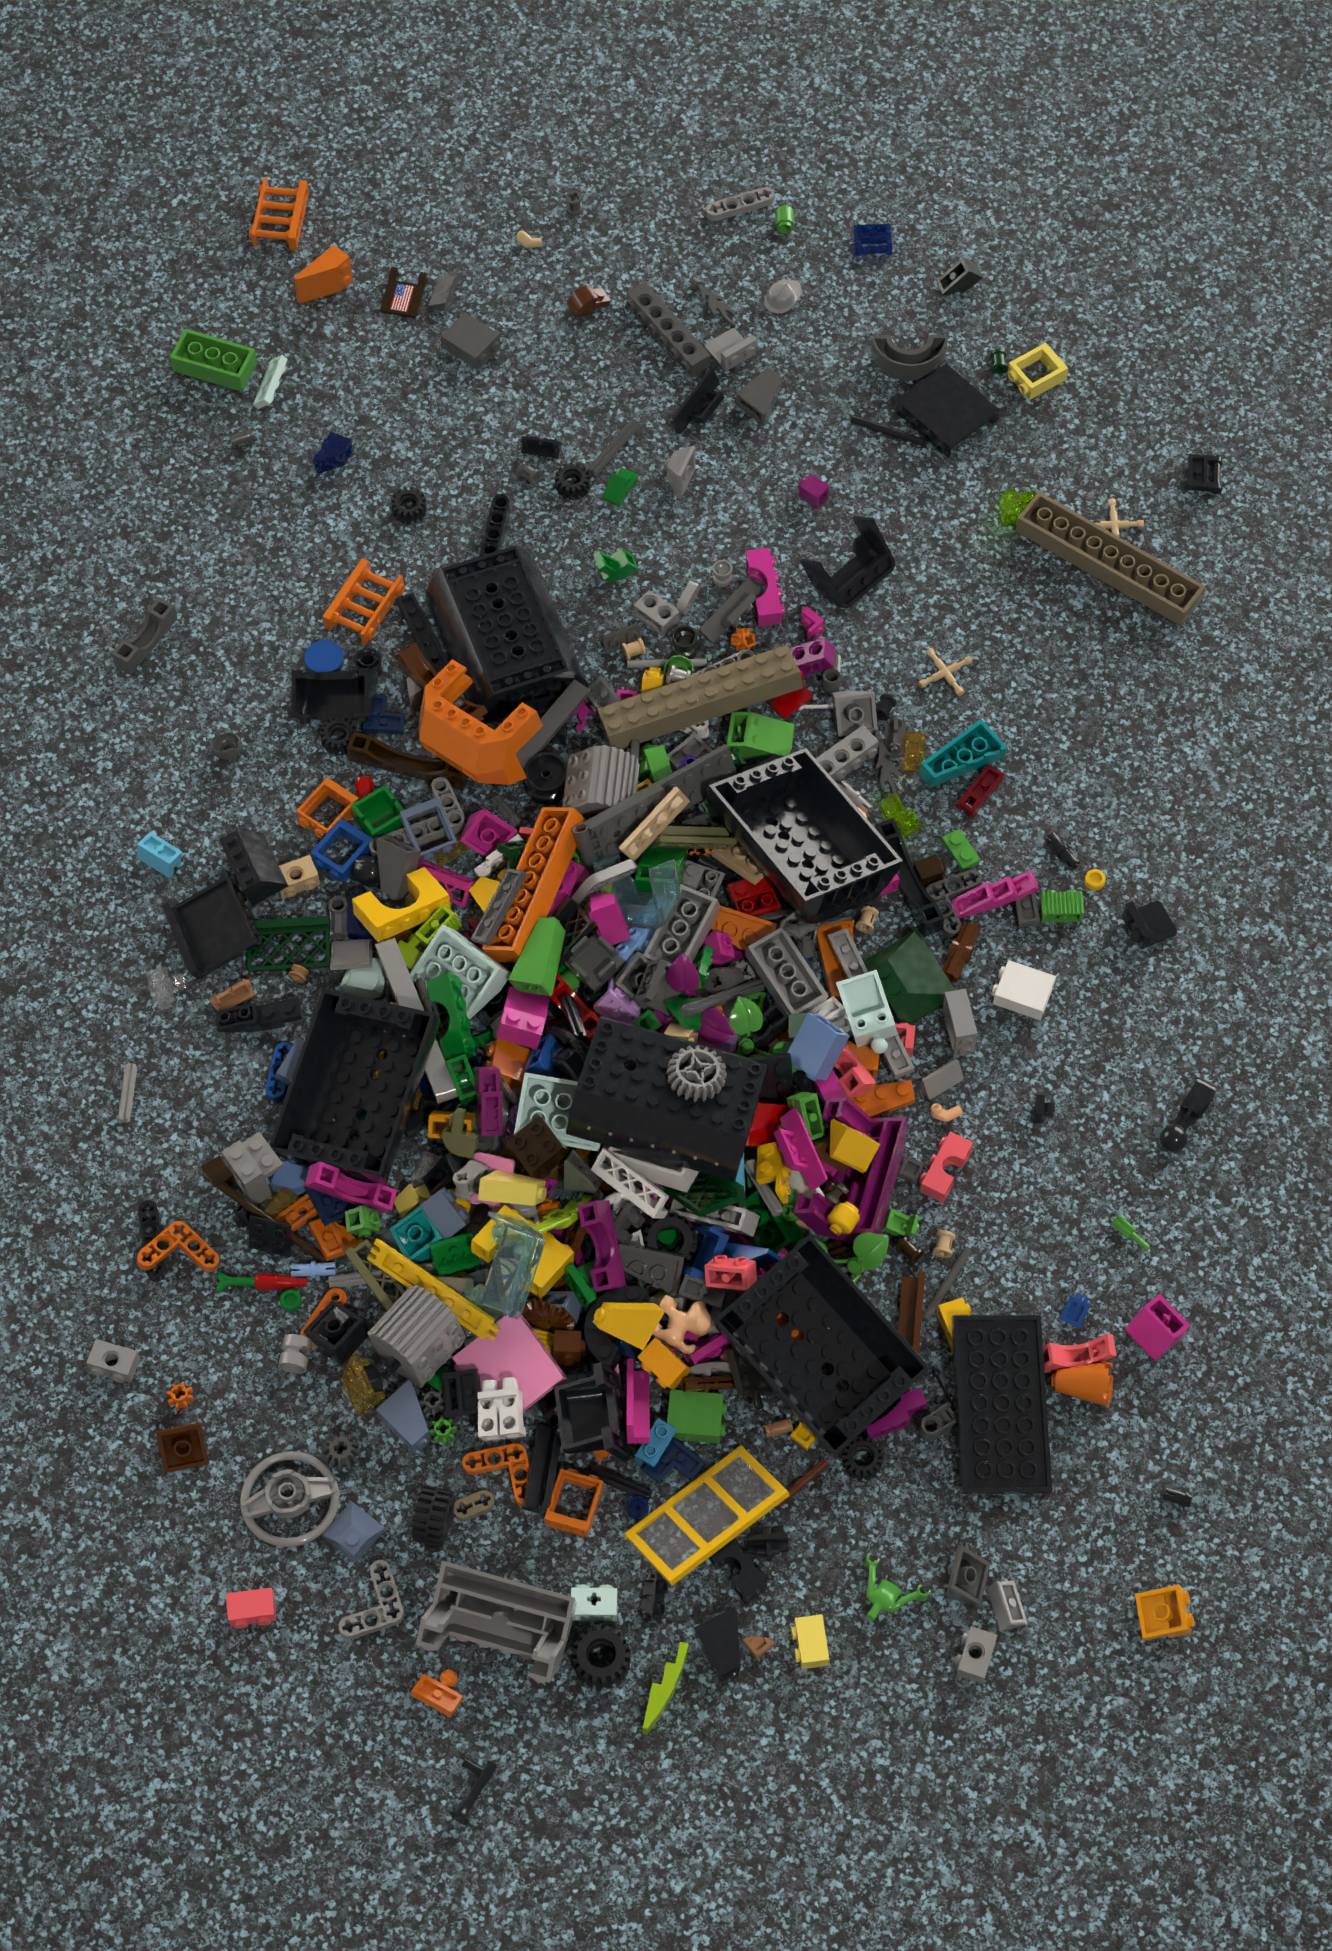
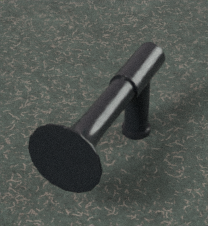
M466 1757L462 1767L478 1774L479 1777L463 1805L457 1811H449V1815L460 1824L470 1826L468 1815L471 1807L488 1783L497 1766L488 1761L484 1768Z

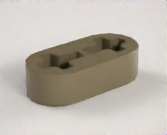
M482 1490L457 1500L454 1503L453 1510L455 1518L464 1522L490 1512L495 1505L494 1496L491 1492ZM482 1497L489 1500L487 1506H484L483 1503L479 1504ZM460 1506L468 1508L467 1514L463 1515L462 1512H459Z

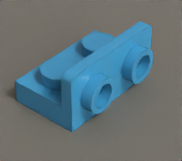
M658 1418L650 1430V1443H642L635 1455L634 1463L641 1467L644 1463L655 1467L675 1435L676 1428Z

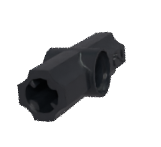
M456 1097L437 1104L435 1098L423 1101L420 1108L410 1114L404 1131L405 1136L410 1139L428 1126L430 1115L425 1114L427 1111H450L460 1104L458 1098Z

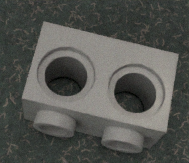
M650 590L634 604V616L662 637L666 636L679 623L678 609L672 604L669 605L659 594H654Z

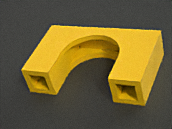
M425 867L406 875L408 891L417 900L409 907L402 909L388 908L382 905L371 891L352 899L354 915L378 943L426 922L442 904L451 910L449 894Z
M504 1205L472 1239L471 1252L489 1263L504 1246L512 1242L520 1241L533 1245L537 1248L541 1257L524 1275V1288L542 1299L564 1274L565 1267L573 1264L574 1251L567 1244L557 1241L549 1232L543 1233L541 1239L537 1242L524 1239L522 1229L524 1227L530 1228L536 1224L520 1216L515 1209H510Z

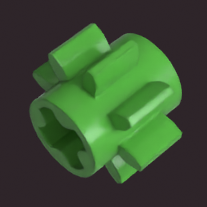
M441 1416L439 1421H432L434 1429L429 1430L430 1436H435V1444L441 1442L446 1446V1442L450 1440L455 1441L452 1433L457 1432V1427H451L453 1424L452 1419L447 1421ZM441 1429H446L444 1434H441Z

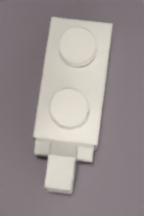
M516 835L507 842L518 841L523 839L519 835ZM496 849L486 857V861L474 869V873L479 878L481 876L489 878L492 872L505 866L507 857L497 852Z

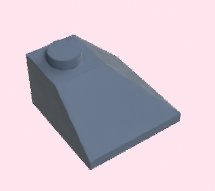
M351 1501L325 1530L322 1537L353 1562L357 1563L386 1528Z

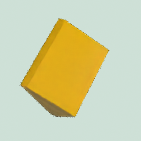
M832 1119L830 1157L862 1173L866 1172L880 1144L869 1136Z

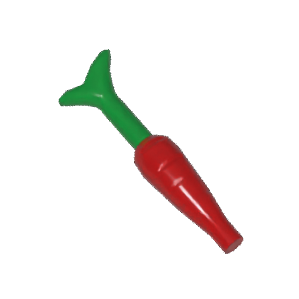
M220 1271L216 1273L219 1281L216 1287L217 1293L229 1286H254L260 1291L308 1286V1278H296L272 1273H260L255 1277H230Z

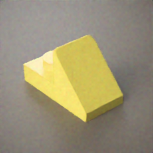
M409 1184L395 1197L394 1205L401 1219H403L431 1196L425 1184L415 1189L412 1184Z

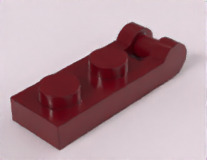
M988 764L959 799L956 808L968 812L967 815L974 818L979 809L1005 779V774ZM971 800L975 803L973 805H970L967 802Z

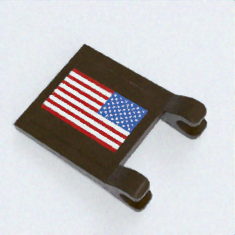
M391 267L380 312L417 318L423 293L428 283L427 273L420 272L418 284L398 281V268Z

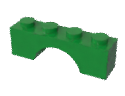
M445 973L426 981L430 1001L443 1004L448 1010L450 1017L449 1028L444 1037L439 1040L444 1060L446 1061L466 1054L467 1059L476 1056L474 1049L476 1045L470 1031L471 1023L467 1017L466 1001L462 996V983L456 975Z

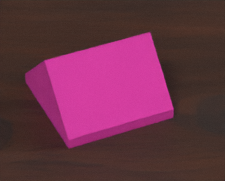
M483 808L470 815L459 840L479 854L487 857L497 849V843L509 841L515 835L517 829Z

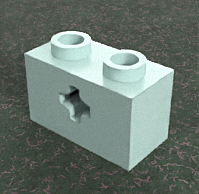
M584 1584L577 1585L576 1588L571 1587V1597H574L577 1602L573 1621L617 1622V1588H613L611 1585H600L599 1588H590L589 1585ZM592 1599H597L595 1606L592 1605Z

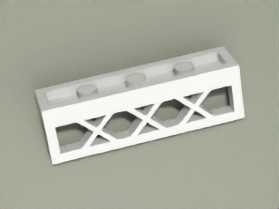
M603 1148L591 1171L652 1218H665L668 1210L663 1206L669 1196L607 1148ZM606 1156L611 1159L612 1167L607 1163H603ZM624 1169L627 1173V1179L618 1173V1170ZM640 1181L643 1191L636 1187L634 1182ZM655 1193L661 1197L658 1203L649 1194Z

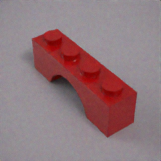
M557 973L553 994L549 998L565 1014L561 997L565 996L566 993L573 997L586 1032V1038L592 1042L599 1021L598 1016L582 1002Z

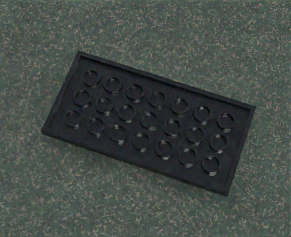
M953 1315L952 1335L962 1494L1052 1493L1041 1315Z

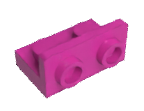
M723 1335L708 1336L695 1344L696 1347L693 1353H683V1357L690 1367L709 1363L724 1353L725 1350L730 1349L731 1344Z

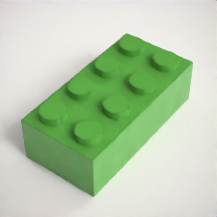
M186 328L170 356L174 372L243 392L257 365L255 349Z

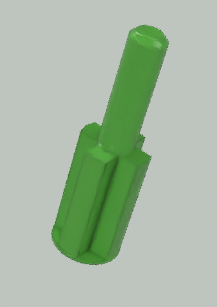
M1118 1215L1112 1221L1111 1225L1127 1239L1131 1237L1145 1251L1150 1248L1135 1233L1136 1229L1121 1215Z

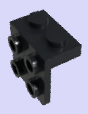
M1156 900L1139 908H1136L1133 901L1125 904L1122 918L1141 949L1176 936L1177 928L1161 901Z

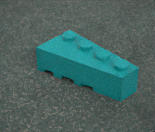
M980 719L923 761L917 774L932 788L1003 759L1008 747Z

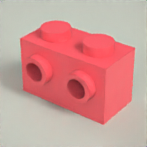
M726 1255L715 1256L705 1265L706 1287L748 1290L757 1281L756 1261L748 1260L746 1257L733 1259L727 1258Z
M272 1588L226 1593L228 1622L231 1627L234 1626V1628L242 1629L248 1627V1624L257 1623V1625L264 1626L271 1624V1621H277L275 1595Z

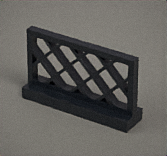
M567 896L550 916L558 919L566 931L558 970L571 955L570 950L584 936H587L596 925L584 911L583 905L570 896ZM587 922L585 927L581 930L582 924ZM575 926L574 932L570 933L571 927ZM572 939V942L570 943V945L567 946V945H568V940Z

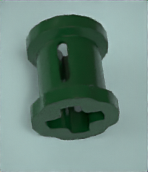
M995 349L990 353V358L993 361L991 369L995 374H1004L1008 370V364L1006 363L1007 352L1004 349Z

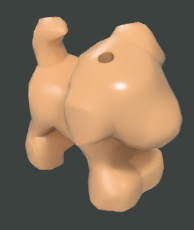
M665 1295L660 1303V1307L669 1317L668 1325L664 1330L663 1326L658 1323L651 1338L654 1339L656 1337L665 1341L668 1345L678 1348L683 1353L691 1354L696 1346L695 1344L686 1345L684 1343L685 1333L688 1330L695 1336H704L711 1330L713 1318L708 1312L706 1304L702 1301L694 1302L688 1312L677 1310L678 1303L676 1300Z

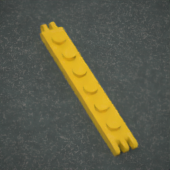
M375 1240L374 1244L377 1247L372 1246L370 1251L373 1254H368L367 1260L406 1287L418 1285L419 1288L422 1287L425 1291H429L452 1310L462 1326L481 1339H486L487 1337L490 1340H495L496 1334L493 1332L498 1333L500 1327L494 1323L495 1319L382 1240Z

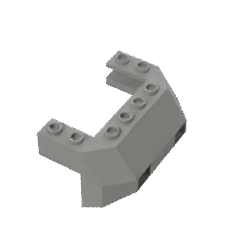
M442 1560L433 1603L421 1618L416 1645L422 1646L427 1651H438L449 1635L455 1637L458 1641L475 1642L483 1648L492 1647L499 1649L504 1654L513 1653L520 1655L525 1660H535L527 1676L539 1683H550L560 1666L577 1602L574 1597Z

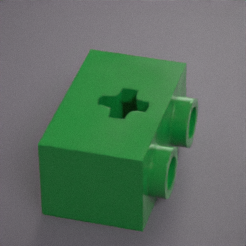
M466 1054L446 1060L445 1063L455 1085L460 1106L477 1100L475 1077Z

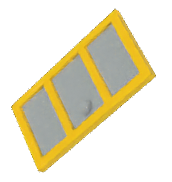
M740 1445L635 1524L624 1535L667 1582L673 1586L790 1495Z

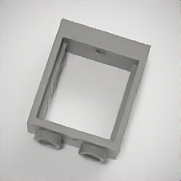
M966 989L945 992L942 1012L953 1055L967 1056L975 1051L978 1034Z

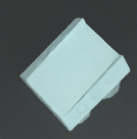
M372 958L371 968L347 969L340 987L350 995L368 999L382 997L385 993L386 975L380 960Z

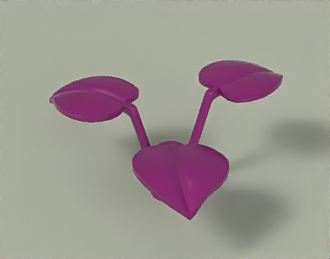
M684 953L679 955L667 971L669 985L677 992L684 990L686 995L691 996L690 998L702 999L707 997L703 993L697 994V992H693L699 987V974L692 961ZM709 1008L701 1012V1028L697 1032L703 1040L709 1043H721L735 1036L726 1015L721 1010ZM654 1010L652 1012L663 1025L658 1032L664 1034L669 1026L668 1022L675 1019V1017L672 1015L665 1019L661 1011Z

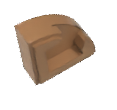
M748 1636L742 1640V1643L756 1660L774 1646L773 1641L761 1636Z

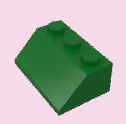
M758 1190L746 1199V1209L760 1216L754 1237L745 1235L749 1243L754 1247L767 1248L776 1254L782 1248H785L789 1253L798 1240L805 1238L796 1221H786L781 1215L772 1216Z

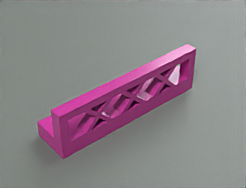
M418 861L416 870L425 867L437 881L444 883L447 889L446 892L449 893L450 898L454 899V904L466 907L470 896L469 889L476 883V880L427 861ZM456 888L464 890L463 899H456L452 890Z
M627 1359V1444L650 1443L649 1373L646 1371H634V1359Z

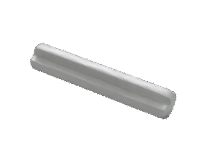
M127 1063L125 1065L118 1120L121 1123H128L131 1117L137 1066L134 1063Z
M754 1159L748 1160L744 1164V1168L769 1211L774 1217L781 1215L784 1209L769 1183L758 1184L756 1181L757 1163Z

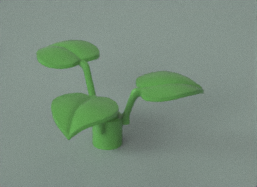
M741 996L737 997L728 1019L734 1033L739 1035L735 1054L748 1055L752 1051L764 1056L787 1053L792 1044L787 1041L775 1044L772 1048V1054L754 1047L753 1041L747 1037L750 1036V1031L755 1032L762 1027V1012L751 1000ZM792 1066V1073L798 1070Z
M871 1232L862 1233L854 1240L853 1250L856 1257L833 1260L836 1263L848 1264V1270L855 1274V1277L852 1279L855 1283L858 1278H861V1273L878 1268L882 1264L887 1253L889 1236ZM803 1239L798 1240L795 1243L794 1247H796ZM815 1239L828 1253L826 1245L822 1241Z

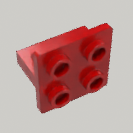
M801 671L803 688L765 701L783 719H786L801 706L813 699V694L804 686V674Z

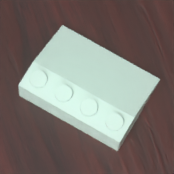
M442 924L414 966L410 976L414 982L422 977L424 982V977H428L430 980L445 973L458 976L462 983V996L466 1001L467 1017L470 1020L501 991L511 972L455 929Z
M531 1073L524 1074L514 1135L536 1117L540 1116L558 1140L565 1146L599 1152L601 1145L566 1134L577 1081Z

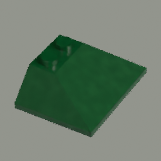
M917 929L863 961L869 972L877 970L886 999L901 1023L912 1025L943 1006L945 992L955 991Z

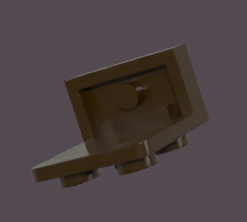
M540 1116L532 1120L507 1142L529 1175L538 1179L547 1177L554 1167L564 1163L570 1153V1150L558 1140Z

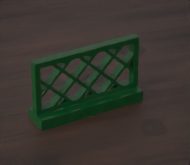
M328 916L253 921L261 932L260 937L265 941L258 949L253 948L255 951L253 954L252 949L247 952L248 973L291 970L292 965L296 964L292 959L299 951L307 959L302 964L297 965L303 966L306 969L330 968L331 944L330 920ZM325 932L326 939L320 945L312 939L316 933ZM296 934H302L306 937L300 946L291 940ZM275 935H281L286 939L279 947L271 942ZM309 941L317 947L311 955H308L302 949ZM288 942L296 948L289 957L281 951ZM267 944L275 949L269 958L260 952ZM321 950L326 954L327 962H317L313 957ZM278 953L286 958L281 965H275L271 961ZM257 954L266 960L261 966L252 967V960Z
M702 1172L697 1174L688 1192L660 1184L658 1187L699 1217L732 1204L739 1208L747 1206L743 1185L736 1181H730Z

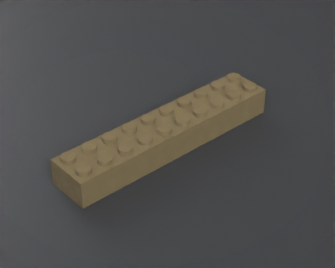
M1041 492L1036 494L1017 518L1016 532L1180 626L1185 623L1203 599L1205 586Z
M787 644L618 701L597 710L610 747L624 749L631 746V740H640V743L793 692L803 688L800 670Z

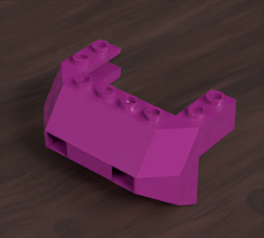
M848 1097L828 1098L822 1114V1118L831 1125V1120L835 1119L869 1136L880 1144L866 1172L862 1173L847 1166L844 1173L837 1170L834 1178L839 1180L849 1190L847 1194L842 1193L838 1198L840 1203L847 1201L853 1204L859 1210L860 1220L850 1234L841 1233L837 1235L829 1229L830 1224L827 1221V1217L836 1204L829 1202L820 1193H813L811 1201L803 1194H799L793 1214L819 1235L854 1243L856 1237L862 1233H882V1227L903 1159L907 1133V1117L870 1118Z

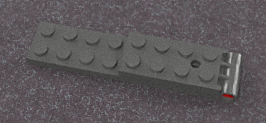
M724 744L589 820L575 825L572 831L584 865L593 866L599 860L603 862L621 852L618 849L621 843L674 787L679 788L690 800L681 811L683 812L707 798L709 785L737 775L730 748Z

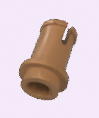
M786 1418L772 1423L768 1421L767 1424L763 1425L766 1438L771 1437V1439H774L776 1435L792 1432L793 1426L790 1418Z

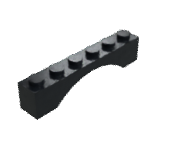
M894 818L875 824V829L903 860L897 871L899 888L923 936L926 937L942 931L945 918L937 902L930 896L919 879L906 849L902 833Z

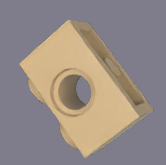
M310 855L279 866L289 887L279 891L281 898L293 897L299 892L312 890L320 885L319 875Z

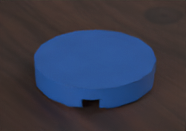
M319 640L307 648L304 654L305 664L308 671L338 672L344 664V653L336 642Z

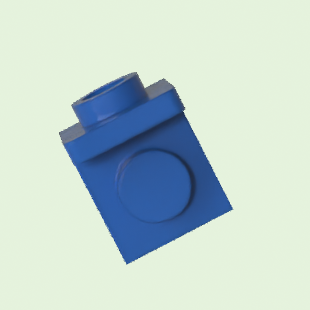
M1077 1293L1076 1296L1070 1295L1060 1320L1080 1329L1092 1303L1088 1302L1089 1298L1080 1293Z

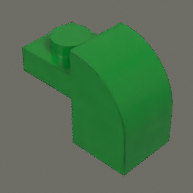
M623 548L611 556L606 555L600 550L593 554L596 561L594 563L595 567L601 573L604 581L615 582L622 580L639 570L633 554Z

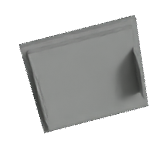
M373 939L331 942L330 971L372 967Z

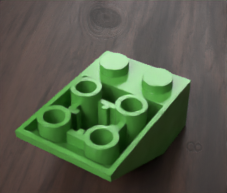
M732 712L727 746L730 748V751L733 748H738L742 759H767L774 754L781 758L791 754L795 724L753 712Z

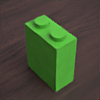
M670 1389L667 1424L676 1428V1433L673 1437L681 1441L720 1444V1436L725 1437L726 1423H722V1415H727L728 1402H724V1394L695 1391L683 1392L682 1390Z

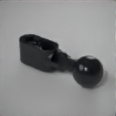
M1201 1078L1196 1080L1180 1107V1111L1177 1114V1122L1175 1125L1165 1127L1160 1134V1143L1165 1150L1178 1152L1186 1146L1188 1140L1186 1130L1202 1117L1216 1094L1217 1087Z

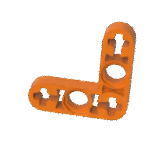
M175 1221L143 1247L137 1255V1265L142 1270H151L177 1247L205 1272L215 1271L219 1264L218 1254L182 1221ZM175 1229L178 1231L182 1229V1235L179 1233L175 1235ZM160 1241H165L169 1247L166 1250H160L156 1244ZM196 1242L200 1248L197 1251H191L188 1248V1244ZM153 1249L154 1254L151 1256L150 1262H143V1256L146 1258L149 1257L152 1254ZM205 1258L208 1260L212 1258L213 1263L205 1264Z
M514 1443L470 1452L463 1457L462 1466L469 1475L509 1468L515 1501L519 1507H522L523 1498H520L522 1497L521 1487L525 1486L526 1488L529 1471L527 1453L523 1445ZM518 1450V1453L523 1454L519 1455V1459H515L514 1456H511L514 1454L513 1451ZM503 1452H506L507 1456H509L507 1457L508 1462H505ZM497 1454L501 1457V1460L498 1464H490L488 1462L489 1456ZM483 1456H484V1461H485V1465H486V1466H484V1467H483V1465H482V1460H481V1457H483ZM474 1459V1462H476L475 1468H471L468 1465L470 1463L469 1460ZM519 1470L527 1473V1477L523 1481H518L514 1477L515 1473Z

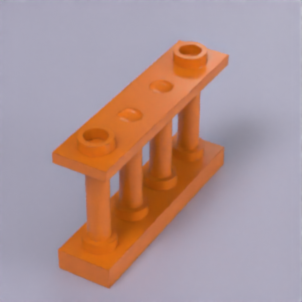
M264 177L258 189L260 196L253 227L249 229V239H252L253 247H257L259 238L286 240L289 243L290 250H297L309 196L308 182L300 180L299 187L295 189L269 187L268 178ZM268 194L295 197L296 201L292 203L269 202L267 198ZM265 209L292 211L293 215L289 218L264 216ZM262 223L289 225L290 229L286 232L261 230Z
M362 558L322 616L324 628L332 630L335 624H341L359 632L362 645H366L375 636L377 627L395 602V599L403 594L405 590L403 576L399 575L395 582L371 573L369 561ZM370 580L388 588L389 591L383 597L361 587L364 581ZM359 594L379 603V606L374 612L351 602L355 595ZM350 609L370 619L365 626H362L342 617V614L345 610Z

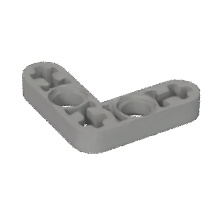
M629 859L589 876L571 898L584 907L590 902V894L597 893L601 887L630 876L637 871L638 867L633 859Z
M377 1560L370 1567L371 1577L380 1606L344 1617L339 1622V1631L345 1639L358 1638L395 1626L403 1620V1607L390 1565L386 1561ZM381 1566L385 1570L384 1576L386 1581L381 1582L380 1575L376 1573L378 1571L377 1568ZM385 1587H391L394 1591L393 1595L389 1598L381 1596V1590ZM392 1602L395 1611L398 1612L396 1618H392L389 1615L390 1608L388 1604ZM369 1615H374L378 1618V1622L374 1626H367L365 1619ZM358 1619H361V1624L364 1628L360 1630L358 1625ZM347 1623L355 1626L352 1628L353 1632L348 1633L347 1630H343L346 1628Z

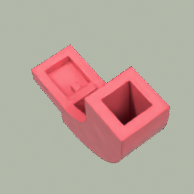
M1105 1334L1079 1345L1065 1346L1054 1343L1044 1345V1372L1056 1374L1057 1369L1106 1362V1360L1116 1356L1113 1335Z

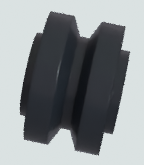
M363 648L355 654V670L359 671V668H370L377 671L378 676H380L383 671L381 654L376 649Z

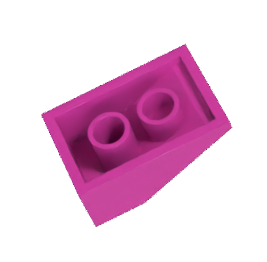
M509 986L496 1038L537 1050L543 1033L550 998L539 994L520 992L514 987Z

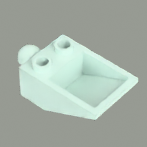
M877 970L836 982L857 1048L871 1043L873 1052L877 1054L884 1053L888 1048V1043L885 1039L898 1034Z

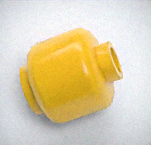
M847 1201L835 1205L827 1217V1221L830 1224L829 1229L837 1235L841 1233L850 1234L860 1220L859 1210Z

